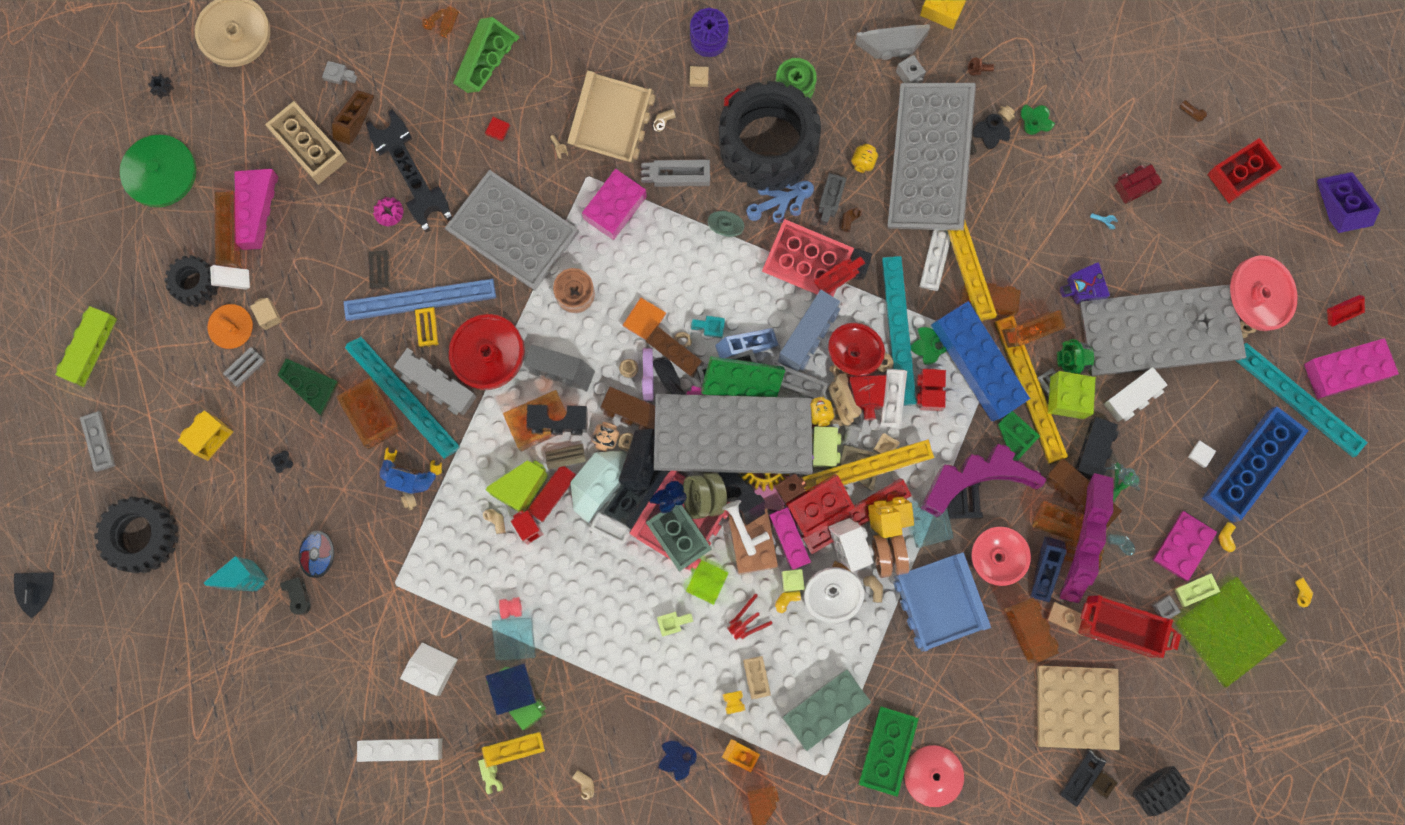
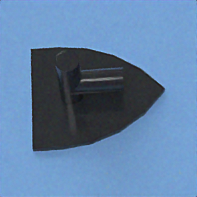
M54 572L14 573V594L17 603L31 619L43 609L49 600L54 583Z

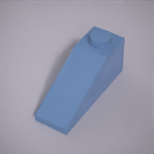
M773 328L727 336L715 345L720 358H727L751 349L756 354L779 346Z

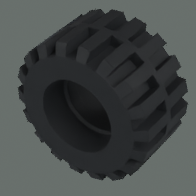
M190 255L189 258L182 256V260L177 258L174 260L176 262L174 265L172 263L169 265L171 269L170 271L166 270L165 273L168 277L164 278L165 283L168 284L166 289L171 296L182 304L184 303L189 307L191 305L199 307V304L203 306L206 305L205 301L208 300L210 302L213 300L211 298L212 295L216 296L217 291L215 289L219 288V286L211 285V265L202 258H196L193 255ZM200 273L199 283L194 288L186 290V279L192 274Z
M1169 766L1154 772L1144 779L1135 788L1133 796L1148 816H1157L1180 803L1189 793L1190 786L1175 766Z

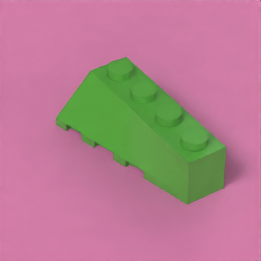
M493 17L480 19L453 84L467 93L479 92L492 75L495 67H498L502 62L503 56L510 51L511 45L519 39V36Z

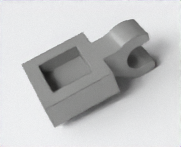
M328 61L322 78L324 81L341 85L343 80L355 83L357 76L354 75V71L347 70L345 65Z

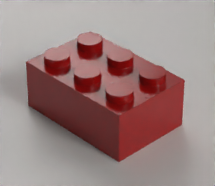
M1258 138L1216 165L1207 175L1230 204L1272 177L1282 167L1263 141Z

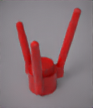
M754 594L737 616L729 622L731 625L727 629L735 640L739 638L743 640L748 635L773 624L772 621H769L746 631L748 630L746 626L760 615L759 612L744 622L738 621L758 597V594Z

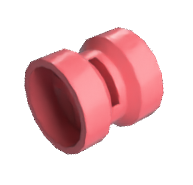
M514 597L510 601L507 599L499 600L502 619H507L510 615L515 617L522 616L520 597Z

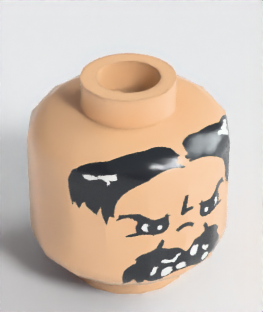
M602 422V424H598L595 427L591 440L596 444V449L606 452L607 449L615 448L620 433L617 430V426Z

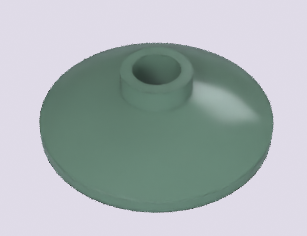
M717 211L708 217V226L719 235L733 237L740 235L744 231L745 224L743 220L734 213Z

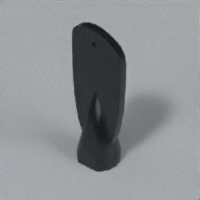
M668 359L655 360L653 367L670 394L686 395L681 389L679 377L671 361Z

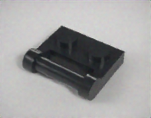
M981 482L971 486L973 512H968L966 487L947 506L948 520L983 518L979 494Z

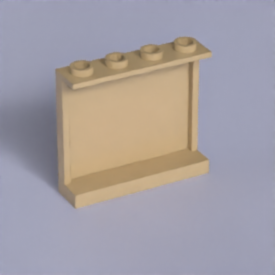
M587 70L567 143L575 147L634 163V159L637 160L640 149H638L639 142H642L645 136V131H643L644 124L649 122L650 105L653 106L655 101L654 91L650 88L646 89Z

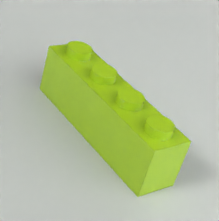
M89 306L83 313L82 322L75 330L74 338L71 344L67 346L65 356L62 362L58 364L55 375L84 387L117 318Z

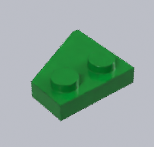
M1013 411L1008 413L998 424L1006 446L1015 453L1014 461H1018L1040 437L1037 432Z

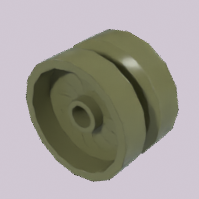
M706 473L702 476L693 475L685 478L682 488L683 503L688 515L692 519L719 516L724 513L725 510H722V507L727 504V493L724 482L717 473Z

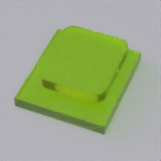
M701 560L685 592L714 605L729 573Z

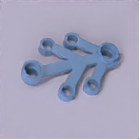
M800 181L793 186L788 184L785 188L792 190L789 192L781 190L769 191V187H766L765 190H758L760 195H769L776 198L759 205H749L746 210L747 217L752 221H756L761 218L763 211L780 204L778 210L773 213V220L775 223H782L789 202L795 197L797 199L795 203L791 204L790 213L793 216H798L801 214L804 200L813 194L814 186L809 181Z

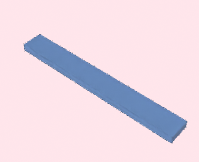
M494 279L343 301L345 319L352 321L410 312L417 309L495 299L496 290Z

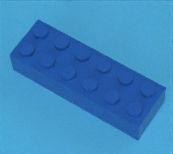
M969 301L931 324V327L943 346L946 347L950 357L991 421L1001 419L1030 399Z
M1277 406L1268 410L1201 499L1232 523L1241 521L1309 430Z

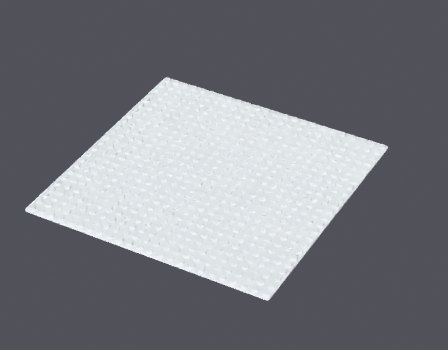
M587 177L566 219L568 223L579 229V233L538 288L532 291L516 325L525 346L523 364L517 375L510 382L502 387L485 391L395 584L400 588L819 774L827 775L850 719L806 751L784 722L782 716L846 669L861 689H863L901 596L900 592L895 590L893 581H895L894 576H897L894 569L891 577L880 578L874 557L871 556L873 564L852 572L859 578L863 586L864 600L861 608L854 616L845 621L829 623L817 619L809 612L804 599L805 587L811 577L823 569L832 567L849 569L840 562L834 542L811 554L801 537L802 534L794 518L793 521L811 562L794 569H802L804 590L800 591L801 600L790 601L786 607V612L779 613L776 610L775 602L783 593L781 573L782 571H790L792 569L788 565L771 522L770 526L778 564L777 569L738 575L727 517V519L722 518L719 523L722 527L718 534L711 536L709 541L711 542L710 547L712 550L700 557L701 562L696 570L692 568L691 571H688L684 568L679 572L670 559L631 535L623 547L589 530L595 516L588 523L573 510L571 486L543 523L533 516L544 535L528 545L522 541L510 522L518 512L494 498L485 490L487 486L528 460L533 463L535 460L544 466L548 477L531 502L532 504L558 469L548 470L545 451L583 444L586 462L565 466L577 475L595 452H604L596 449V444L591 440L595 427L598 424L607 422L617 426V430L620 433L619 436L627 432L634 435L635 430L639 428L638 426L633 424L628 426L621 423V419L615 416L612 419L603 415L600 406L609 387L644 401L642 390L643 348L653 349V362L657 359H667L648 344L646 340L622 326L640 298L666 312L658 327L673 339H675L674 336L679 332H686L690 335L692 340L691 346H686L685 348L702 360L704 365L709 363L710 356L719 357L715 345L725 337L773 328L779 346L756 353L754 356L757 363L774 365L775 362L781 364L778 362L780 352L817 296L814 293L762 272L769 256V251L736 237L719 235L705 224L647 200H644L613 241L583 219V210L604 184V182ZM577 268L585 271L591 277L595 297L592 305L586 311L569 313L563 310L557 303L553 286L557 275L563 270ZM846 283L839 287L834 294V298L840 301L839 308L841 309L834 323H829L831 324L829 331L824 339H819L821 341L814 355L810 353L809 356L811 357L806 368L799 370L803 374L828 383V386L835 382L834 375L829 370L830 366L835 364L829 356L828 342L835 329L841 325L859 323L870 327L881 337L885 353L891 356L886 300ZM578 289L576 291H571L572 296L574 294L577 296L579 295ZM907 309L910 345L920 339L918 329L921 327L932 328L931 324L935 320ZM706 316L725 318L723 337L703 336L704 330H691L692 319L705 321ZM686 338L678 340V343L681 345H685L688 342ZM940 343L935 344L937 349H941ZM531 345L580 358L595 370L588 391L585 392L558 381H550L542 375L537 377L528 373L529 370L523 365ZM911 351L916 396L917 393H920V386H917V375L920 374L922 369L946 370V387L943 388V391H946L945 409L943 411L919 410V405L917 404L903 406L901 428L880 426L882 409L875 410V420H864L862 432H859L857 442L859 449L876 453L873 450L883 433L900 442L897 448L929 439L934 459L877 475L874 491H870L859 481L844 485L853 505L896 480L904 479L912 495L907 500L912 503L914 526L902 528L909 560V571H911L933 515L920 509L939 469L945 464L954 465L979 403L947 351L940 355L935 363L930 365L923 364V356L916 355ZM625 359H632L638 364V373L632 378H626L620 373L619 366ZM883 360L882 365H887V361ZM671 362L679 377L681 389L685 394H687V390L691 391L692 386L702 388L698 373L692 378ZM653 367L654 402L648 403L655 405L656 394L670 393L662 384ZM876 370L863 376L886 375V372ZM780 387L778 397L808 398L783 387ZM827 387L824 398L831 401L832 406L836 408ZM527 404L547 405L549 407V418L554 421L562 420L565 417L567 405L587 406V433H583L581 436L571 435V432H563V435H552L551 432H543L542 435L531 434V431H528L526 428ZM858 416L857 418H854V421H853L852 423H853V424L859 423V422H860V416ZM833 424L827 426L838 428V433H841L842 443L846 433L845 425ZM812 429V446H813V429ZM617 440L615 448L607 449L606 451H624L625 453H628V451L619 448V440ZM841 444L837 445V452H840V459L844 445ZM812 468V474L828 469ZM677 471L686 478L690 476L687 471ZM698 471L701 476H702L703 474H706V473H719V472H700V471ZM796 474V475H797V477H800V476H801V477H804V476H808V475H811V474ZM622 484L617 488V490L612 494V496L607 500V502L602 506V508L598 512L606 515L604 511L606 510L612 499L615 497V495L621 488ZM731 497L727 499V503L733 502L738 497ZM488 509H494L501 513L504 517L506 533L496 534L495 524L485 520L483 512ZM768 510V514L775 512L773 510ZM870 521L861 525V527L865 528L868 538H865L867 545H870L872 548V536L878 535V533L871 529ZM866 576H875L883 585L882 603L873 602V590L863 584V579ZM832 587V588H830L829 590L833 591V590H835L836 588H835V587ZM754 594H758V597L738 621L744 622L759 612L760 615L746 626L748 629L746 631L769 621H772L773 624L748 635L743 640L741 638L735 640L727 629L731 625L729 622L737 616ZM514 597H520L522 616L515 617L510 615L509 618L502 619L499 600L507 599L510 601ZM676 612L678 617L692 614L694 622L680 625L681 632L662 637L657 617ZM763 656L771 696L751 700L743 660ZM742 690L743 697L740 700L745 704L746 711L726 714L727 702L723 700L722 694Z

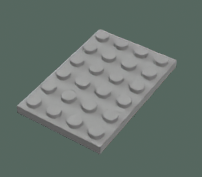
M491 170L487 172L445 227L447 232L534 291L579 233V229Z

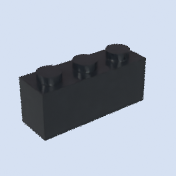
M1095 417L1090 421L1075 469L1084 477L1091 479L1094 473L1105 475L1107 470L1105 463L1111 457L1113 451L1111 445L1117 439L1118 431L1116 429L1118 424L1099 417Z
M654 429L635 430L618 480L628 490H647L654 471Z

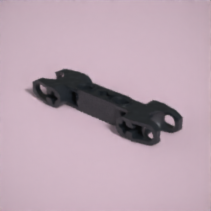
M391 109L388 111L391 124L387 129H376L370 121L365 124L370 140L379 156L387 152L392 156L414 196V199L406 202V205L415 221L427 233L430 231L427 218L432 212H441L448 221L453 217L439 185L431 190L427 187L404 143L413 138L404 122ZM399 153H404L403 157L397 158ZM406 165L409 166L411 172H407L405 168ZM416 184H422L420 188L414 189Z

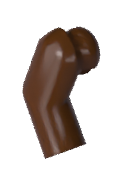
M1187 100L1183 101L1180 105V108L1197 122H1201L1207 117V112L1204 109H1196Z

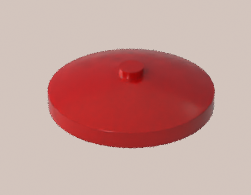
M493 314L478 315L464 322L454 333L449 346V362L455 375L466 385L479 390L496 389L510 382L519 372L525 356L524 341L518 329L509 320Z

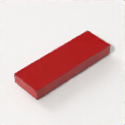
M565 466L559 467L527 511L543 523L569 489L571 481L576 474Z

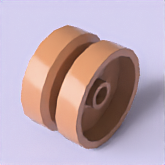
M879 534L873 535V557L879 577H891L893 569L897 575L908 574L909 560L903 535L888 537V541Z

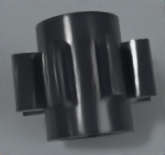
M162 74L155 77L152 76L151 82L148 83V86L151 88L150 92L154 96L157 95L160 99L170 96L171 90L174 89L170 84L172 81L168 77L164 78Z

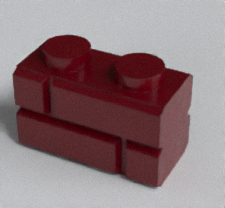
M1143 164L1135 168L1134 173L1129 175L1127 172L1119 176L1114 186L1124 204H1127L1158 188L1162 184V180L1156 174L1152 164L1146 167Z

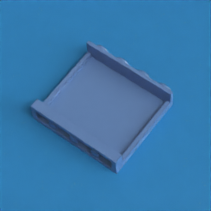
M964 552L913 569L908 574L894 576L895 581H893L895 590L900 592L902 598L900 600L901 607L908 614V626L914 631L916 636L914 637L915 645L921 651H928V649L980 630L991 628Z

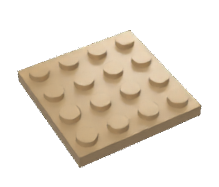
M1037 666L1038 747L1119 750L1118 669Z

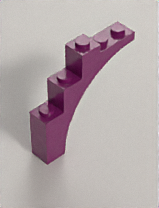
M998 444L991 450L986 461L979 455L971 454L966 458L960 472L952 465H943L939 469L920 509L935 517H939L960 491L976 483L990 480H1009L1025 484L1037 490L1044 485L1046 478L1041 476V473L1026 468L1022 462L1014 461L1015 453L1010 451L1009 447Z
M1094 473L1088 484L1085 514L1079 542L1069 573L1060 591V599L1079 604L1089 585L1092 586L1099 574V554L1106 543V524L1113 513V478Z

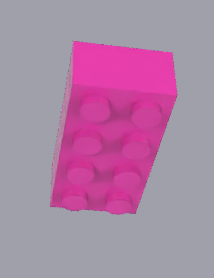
M1385 338L1318 357L1304 364L1317 400L1383 381L1399 374Z

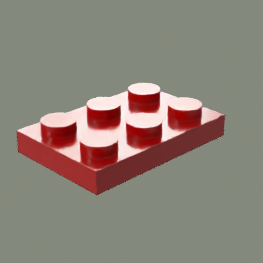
M837 474L830 476L786 503L801 534L805 538L855 508Z

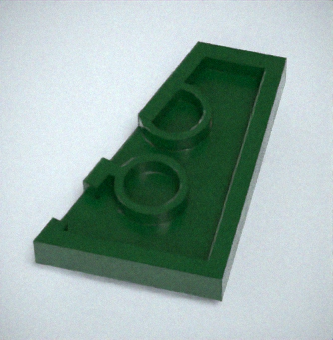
M287 358L278 373V376L322 417L339 382Z

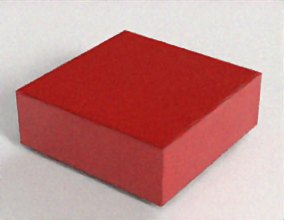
M493 117L485 134L503 142L510 124Z

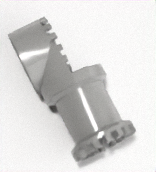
M862 412L859 415V423H852L849 426L845 425L846 433L841 445L859 447L857 442L864 422Z

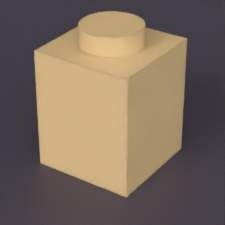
M269 298L258 299L255 301V304L250 306L259 325L264 330L282 322L273 302Z

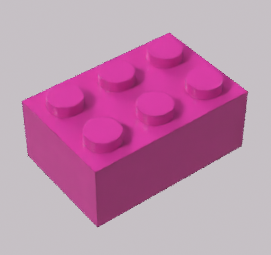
M615 169L583 210V219L614 241L647 198L646 189Z

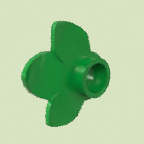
M1027 104L1023 106L1021 117L1025 121L1024 130L1026 133L1035 135L1040 131L1048 132L1053 129L1055 123L1048 119L1050 111L1046 106L1039 105L1035 109Z
M921 327L918 329L920 339L911 345V351L916 355L923 356V364L930 365L935 363L939 356L947 350L932 328ZM940 343L941 349H937L935 344Z

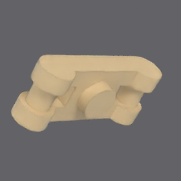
M839 374L835 379L836 381L828 386V390L841 421L849 426L862 411L855 404L847 385L848 378L844 374Z

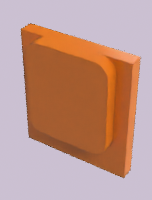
M640 298L622 326L646 340L653 330L660 325L666 312Z

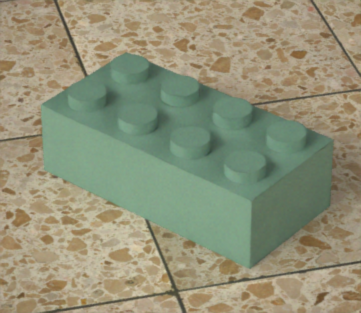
M846 669L783 715L782 719L804 750L808 751L868 706L871 701Z

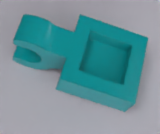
M706 316L705 321L692 319L691 330H704L703 336L722 338L725 318Z

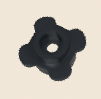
M282 451L271 457V462L276 467L275 471L277 473H282L284 469L293 467V461L290 460L289 452Z

